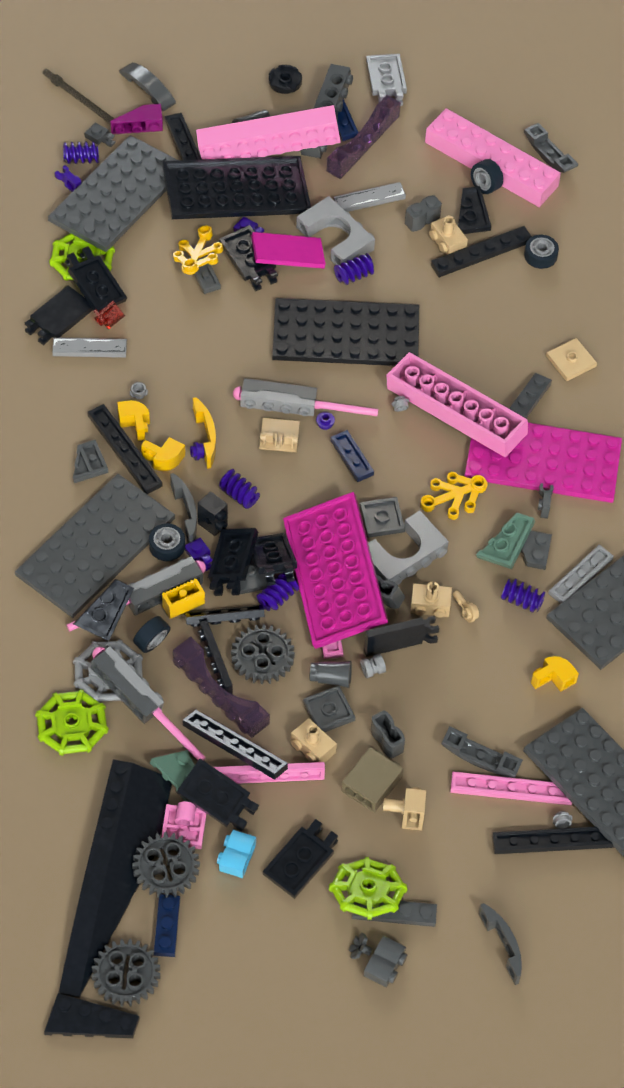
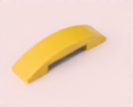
M194 397L193 412L196 423L204 422L208 442L203 443L206 466L209 469L213 465L216 453L215 425L208 409L197 397Z

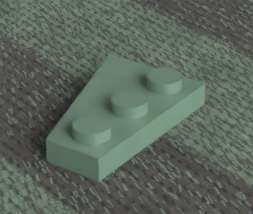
M516 513L501 528L502 531L495 538L492 537L488 541V545L476 554L477 558L512 569L535 523V519Z
M187 750L155 757L150 761L154 768L157 767L163 773L162 777L166 781L169 780L176 787V792L195 766Z

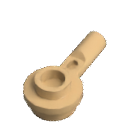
M455 591L452 595L462 607L463 618L469 623L474 622L479 617L477 606L469 603V601L466 602L461 593Z

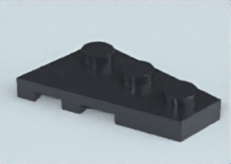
M480 186L463 188L458 227L463 234L491 231L492 226Z
M115 579L73 625L109 641L134 588Z

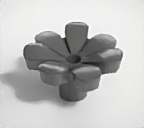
M361 933L359 937L355 936L353 940L354 945H350L351 959L360 958L362 953L366 955L372 953V948L366 945L368 938L364 933Z

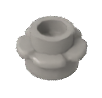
M136 382L130 388V395L133 398L143 399L148 394V390L142 382Z
M399 396L394 398L391 405L397 412L404 411L409 408V399Z
M560 811L553 816V824L557 829L569 828L572 824V815H569L568 812Z

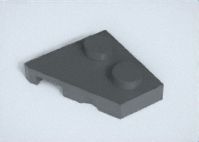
M96 440L77 446V457L73 474L74 484L108 473V467Z
M530 531L521 550L527 567L546 569L552 534Z

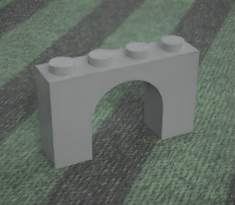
M330 196L297 216L296 228L305 237H311L327 227L340 228L349 235L346 240L331 249L330 260L335 265H340L342 262L346 263L347 260H353L354 257L359 258L360 255L369 254L374 251V236L368 233L361 223L356 222L350 213L342 209L339 203Z
M421 511L405 519L404 524L405 532L419 547V551L414 556L396 558L387 553L376 539L368 543L376 575L380 576L382 580H391L399 585L402 580L414 576L419 569L428 567L433 560L442 558L447 553L449 541Z

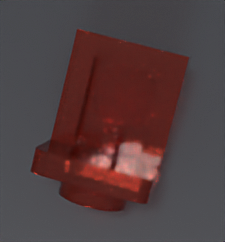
M114 301L100 312L97 309L93 311L97 315L95 320L100 326L105 325L108 330L125 317Z

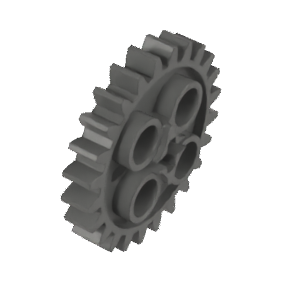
M263 624L262 629L255 625V630L253 631L248 627L247 634L241 631V638L236 637L235 643H232L233 650H231L234 669L239 670V676L245 674V680H248L250 677L253 678V683L257 679L260 680L261 684L264 683V680L271 684L272 678L279 681V675L285 677V671L290 672V668L294 664L295 652H293L294 645H291V638L286 639V633L280 635V628L273 631L272 625L269 629H266L265 624Z
M164 832L162 838L156 833L155 840L149 836L148 844L142 841V848H136L138 855L133 856V861L135 862L132 863V869H136L133 875L138 877L137 884L143 883L142 890L150 888L149 895L156 891L157 898L162 893L165 894L166 898L169 897V893L176 897L177 891L184 894V887L191 889L190 882L195 883V876L199 875L197 868L200 867V862L196 861L199 859V854H193L195 846L189 848L190 841L188 840L183 843V836L175 839V833L168 837L167 832ZM160 849L164 851L166 864L169 866V873L173 881L168 879L165 864H163V856ZM174 850L178 852V854L172 856L168 854V852ZM150 856H156L158 860L150 861L148 858ZM181 869L184 873L178 875L174 871ZM160 874L164 876V879L157 880L154 876Z
M121 939L120 945L112 941V948L105 945V953L99 951V958H94L96 966H92V972L94 973L92 974V980L95 981L94 988H99L98 994L102 995L105 993V1001L112 998V1005L117 1000L120 1001L121 1007H123L125 1001H128L131 1007L133 1000L140 1004L141 997L148 1000L147 992L154 994L153 987H158L156 979L161 978L158 972L160 971V965L157 964L158 957H153L154 951L147 952V944L141 948L139 940L133 945L132 939H129L128 944H125L123 939ZM130 956L126 989L123 990L126 957ZM115 959H120L122 961L120 964L112 963V961ZM136 961H140L143 963L141 966L133 965V963ZM112 979L119 980L116 984H111L109 981ZM133 981L140 982L138 986H132L130 983Z

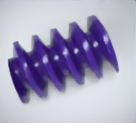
M85 141L83 147L80 142L77 143L76 147L71 142L68 147L66 142H64V161L66 159L68 164H71L73 159L75 164H78L80 159L82 164H84L86 159H88L90 164L94 158L96 163H99L98 145L96 146L94 141H92L89 146L87 141Z
M366 253L365 255H360L359 258L354 257L353 260H347L346 263L342 262L340 265H335L334 272L340 283L343 281L345 285H348V279L351 282H355V276L358 280H361V274L366 278L368 276L367 271L370 275H373L374 265L370 255Z
M231 469L222 477L219 487L227 495L237 500L239 504H242L245 509H249L258 501L260 493H256V486L251 488V482L246 483V478L240 479L241 475L239 473L235 474V470Z
M284 572L278 575V578H275V585L267 586V588L262 590V593L257 595L259 604L263 605V608L267 611L271 609L276 611L278 605L282 606L284 604L283 600L287 601L289 596L294 595V591L299 590L296 580L292 582L286 581Z
M509 579L504 587L501 598L506 600L509 596V603H513L516 600V606H520L523 603V609H527L530 606V612L533 613L536 609L537 612L539 611L545 598V591L538 595V588L531 592V585L524 589V582L518 586L517 579L512 583Z

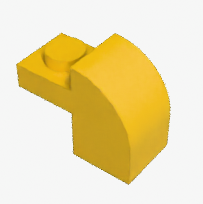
M138 401L117 402L120 426L122 428L135 426L137 440H145V433L148 432L147 424H150L148 408Z
M170 437L162 447L147 440L141 445L142 456L148 461H153L154 469L158 471L174 469L185 457V445Z
M552 656L545 658L543 667L533 672L531 684L537 689L552 680L561 692L577 683L579 673L568 660Z

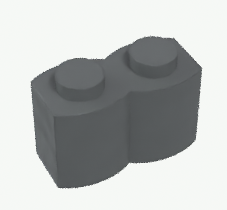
M435 195L424 198L420 203L410 205L406 209L405 225L414 232L421 230L426 224H431L438 220L441 215L442 203Z
M376 575L383 603L389 608L399 609L405 599L399 586L391 580H382L380 576Z
M384 710L372 716L371 733L381 743L383 752L391 759L404 752L405 737L402 731L394 726L392 716Z
M383 936L364 970V977L384 987H387L389 982L393 984L398 975L397 967L399 965L403 966L406 961V947Z

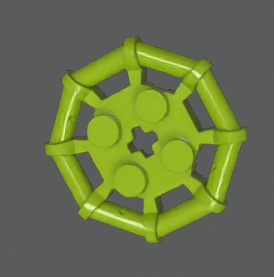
M71 233L59 240H55L52 244L53 251L49 264L63 276L65 281L73 279L68 273L69 267L66 270L61 264L65 263V260H68L67 255L73 252L79 263L83 262L79 256L83 253L82 249L88 246L94 257L106 254L105 261L103 260L109 271L112 270V258L115 253L114 246L105 252ZM60 250L64 251V255L59 256Z
M82 689L74 692H55L40 710L36 711L35 717L37 718L39 732L37 738L40 742L46 743L59 752L61 756L85 751L89 753L102 736L108 733L109 728L107 727L105 715L106 706L85 693ZM76 699V701L63 703V701ZM82 701L86 702L87 704H89V705L92 706V707H91V708H87V707L85 708V707H83V706H82ZM55 704L58 705V709L55 712H49ZM97 714L98 723L92 722L91 715ZM70 718H73L74 721H77L73 725L67 723L69 722ZM45 720L52 721L51 728L46 729ZM91 730L96 731L94 735L89 740H87L86 737L89 735V732ZM57 735L58 739L62 740L61 744L51 738V736ZM80 740L82 743L67 746L68 741Z
M365 857V859L339 865L333 882L329 884V891L334 894L340 905V910L372 920L373 917L382 914L395 913L399 909L398 905L404 893L407 892V885L403 883L393 864L387 865ZM345 876L349 877L347 882L343 881ZM391 877L393 882L387 881L386 878ZM342 891L348 892L347 898L344 897ZM390 891L395 892L393 898L388 896ZM356 902V903H359V904L366 905L367 907H366V908H363V907L354 905L353 903Z

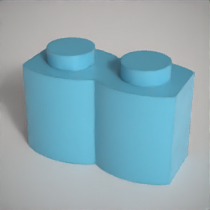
M233 830L231 835L227 834L224 846L226 848L224 852L219 853L217 864H219V871L243 878L256 847V837Z

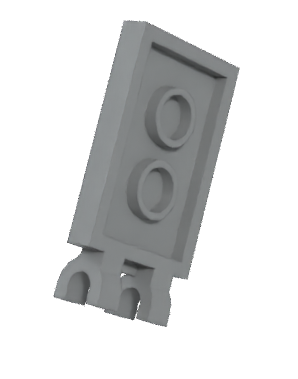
M400 54L366 56L373 96L378 95L379 107H386L385 99H387V96H395L396 106H403L402 98L403 94L407 93Z

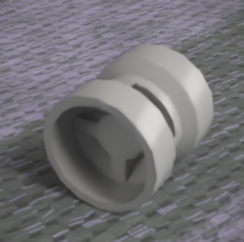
M381 654L374 655L371 659L365 658L360 660L361 669L366 678L373 677L376 673L382 674L386 672V666Z

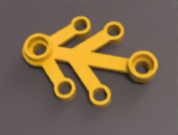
M205 225L198 229L200 239L195 249L189 245L188 240L179 241L180 251L174 252L173 257L175 262L182 264L181 269L183 273L192 275L199 270V267L207 263L210 265L218 263L217 254L223 252L222 243L216 242L212 246L203 249L206 241L211 240L213 236L210 226ZM182 251H186L191 258L187 259ZM208 255L207 257H205V258H203V259H201V260H198L199 258Z
M449 472L447 475L448 483L442 482L438 478H434L430 482V488L433 491L442 489L449 492L435 498L431 495L423 496L420 507L425 512H431L435 509L436 505L454 499L452 506L448 509L447 516L451 520H456L459 517V507L464 494L471 492L469 500L465 502L464 510L467 513H473L479 493H483L487 489V481L481 475L467 478L458 475L456 472ZM459 482L461 484H464L465 486L459 487L454 484Z

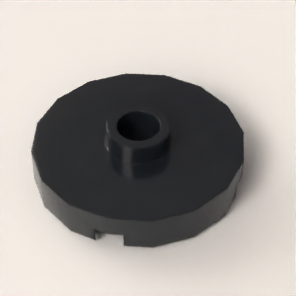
M279 65L278 68H273L270 71L269 85L274 91L281 94L293 93L302 85V74L294 66Z

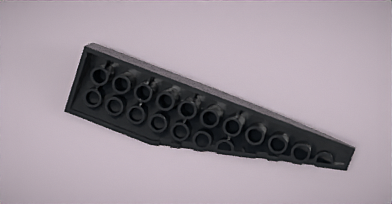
M114 759L112 761L59 988V994L76 998H80L92 976V966H96L94 958H99L98 952H103L104 946H108L114 930L117 929L131 902L132 896L139 887V884H137L138 877L133 875L136 869H132V863L135 862L133 861V856L138 855L136 848H142V841L148 844L149 836L153 840L156 839V833L161 836L166 804L169 801L172 783L169 780L166 781L162 774L135 763ZM150 856L148 859L152 861L155 856Z

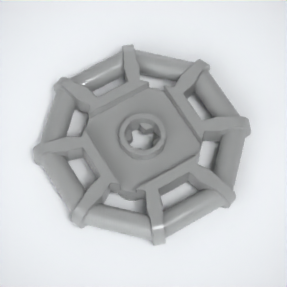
M120 639L118 641L106 642L92 641L91 645L73 660L75 665V688L84 690L85 693L98 702H123L115 693H103L110 688L91 669L92 661L87 662L86 660L92 655L96 647L107 649L111 646L112 649L120 653L122 651L130 657L127 661L124 658L123 660L127 664L134 666L136 674L143 678L142 655L137 654ZM83 669L89 671V677L83 678ZM89 684H92V685L95 686L98 690L95 691V690H93L91 687H89L88 685H89Z

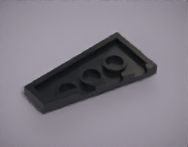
M58 993L44 1035L63 1034V1036L85 1035V1037L105 1036V1038L133 1039L140 1017Z

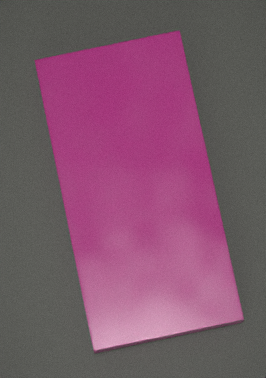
M253 232L251 235L256 263L322 269L326 265L321 238Z

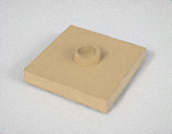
M577 338L546 353L548 360L566 382L597 366V362Z

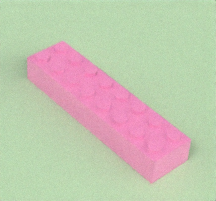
M334 105L196 130L202 160L266 157L341 143Z
M447 108L426 129L425 143L471 169L473 165L484 159H491L496 162L503 173L502 187L537 207H540L559 186L561 174L559 171Z
M410 352L386 375L388 390L399 396H404L412 404L504 457L528 434V420Z

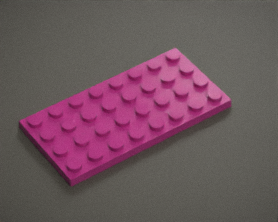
M528 423V434L506 457L471 438L465 477L472 478L476 475H481L488 483L539 491L540 484L543 483L544 490H549L550 485H553V493L613 503L622 438Z
M348 493L283 518L288 541L297 561L295 571L314 648L326 646L388 623L355 493Z

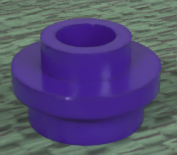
M321 412L316 418V423L321 429L327 430L334 425L335 418L329 412Z
M194 442L193 446H190V455L194 457L195 461L204 458V446L202 443Z

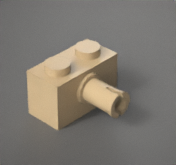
M448 215L431 223L430 237L433 241H436L442 253L447 255L467 247L468 239L455 223L454 217Z
M429 582L427 585L413 583L410 613L420 616L435 615L439 618L449 617L452 587L439 586L437 582H434V585H432V582Z
M309 718L291 732L292 746L297 751L300 750L310 763H325L336 754L337 743Z
M417 787L406 788L405 798L402 800L384 798L383 811L400 812L403 815L402 829L422 831L426 790H421Z

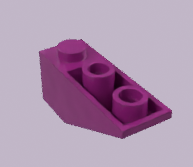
M161 104L142 105L111 120L112 134L163 131Z

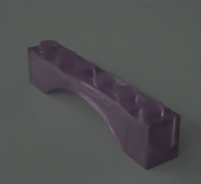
M386 95L377 104L360 132L347 144L337 147L327 157L326 171L341 179L398 119L401 102Z
M189 637L173 650V663L179 669L182 668L188 679L192 682L195 681L199 685L201 692L205 695L208 694L215 706L221 707L228 719L234 720L238 724L242 733H247L253 738L270 724V714L257 701L236 697L216 683L206 667L204 649L192 637Z

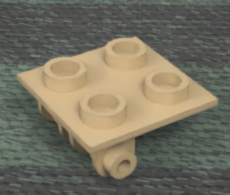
M263 418L259 449L297 453L300 421Z

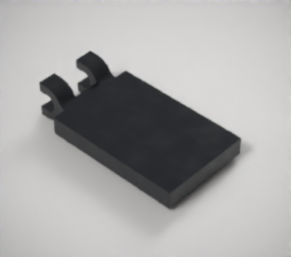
M249 225L219 238V242L223 244L224 251L244 281L250 279L252 287L256 292L262 289L260 285L262 279L260 277L266 275L272 285L277 283L276 277L278 273L275 270L276 265L255 262L251 238L252 233L255 231Z
M89 246L82 249L83 253L80 254V258L83 262L81 263L77 260L74 252L67 255L68 260H65V264L69 267L68 273L95 314L126 302L127 296L99 255L94 257Z
M68 285L30 315V319L25 322L27 326L25 332L31 336L40 327L42 330L38 332L40 336L38 342L44 346L52 337L60 338L92 312L93 309L85 297Z
M256 528L221 529L208 575L211 581L209 588L210 590H215V596L223 595V584H227V589H232V596L240 595V581L246 580L259 533Z
M286 533L257 537L252 557L259 575L265 574L268 586L276 584L274 579L276 573L284 572L287 582L295 581L293 571L297 568V561Z
M435 615L425 620L421 617L367 630L364 645L366 657L419 645L423 641L430 644L437 643V635H429L439 633L438 625H430L435 623Z
M202 759L198 760L176 792L225 827L232 823L241 832L247 825V821L239 817L240 813L245 809L254 815L259 807L258 804L248 799L249 791Z
M317 819L313 821L307 830L301 827L263 870L265 877L294 899L334 854V850L331 848L338 843V835L333 831L329 833L324 841L317 837L322 831V823Z

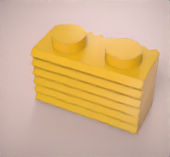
M195 578L187 582V584L184 583L180 587L177 586L173 590L170 589L166 593H162V607L170 619L205 604V592Z

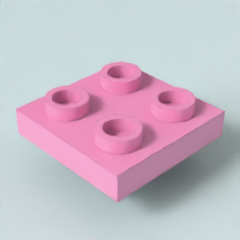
M183 801L179 802L178 805L166 804L161 838L164 836V832H167L168 837L175 833V839L183 836V843L188 840L190 841L189 848L195 846V849H202L207 814L201 809L196 808L191 802Z

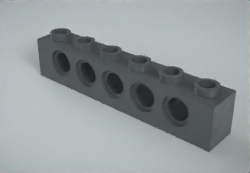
M330 64L313 109L334 105L338 121V112L342 111L343 99L347 98L348 87L353 82L350 67ZM328 145L300 150L301 155L321 159Z

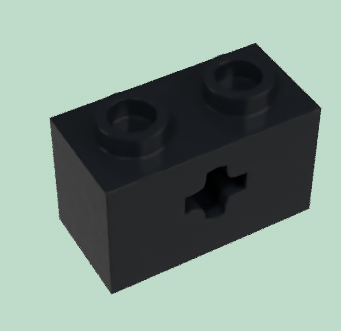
M210 491L198 502V524L213 536H216L221 532V529H226L228 526V504Z

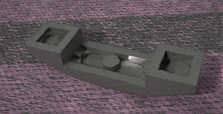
M132 62L119 70V73L129 82L134 81L152 97V103L161 104L162 112L176 104L175 99L163 83L145 67Z
M539 123L524 129V133L533 148L552 168L565 173L578 166V163L569 154L564 155L548 139V132Z
M172 473L170 474V485L175 500L183 498L189 519L184 520L186 537L188 543L195 540L197 533L195 502L186 484L177 475Z
M449 726L441 743L446 749L484 770L515 778L523 759L507 752L500 754L468 739V734Z
M481 904L478 914L487 931L496 929L510 956L507 960L506 968L514 984L517 985L521 977L522 961L516 938L510 927L495 910L486 904Z

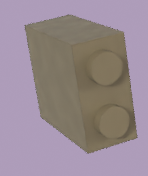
M370 747L342 781L341 791L375 813L383 803L384 798H387L401 780L403 768L398 762L386 758L381 751Z

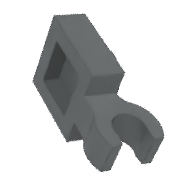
M94 123L85 132V138L94 141L98 145L103 142L107 146L112 147L116 143L112 140L115 135L97 123Z
M543 483L539 486V494L543 497V499L539 498L538 510H541L540 518L548 519L551 496L554 489L553 485H550L549 490L543 489Z

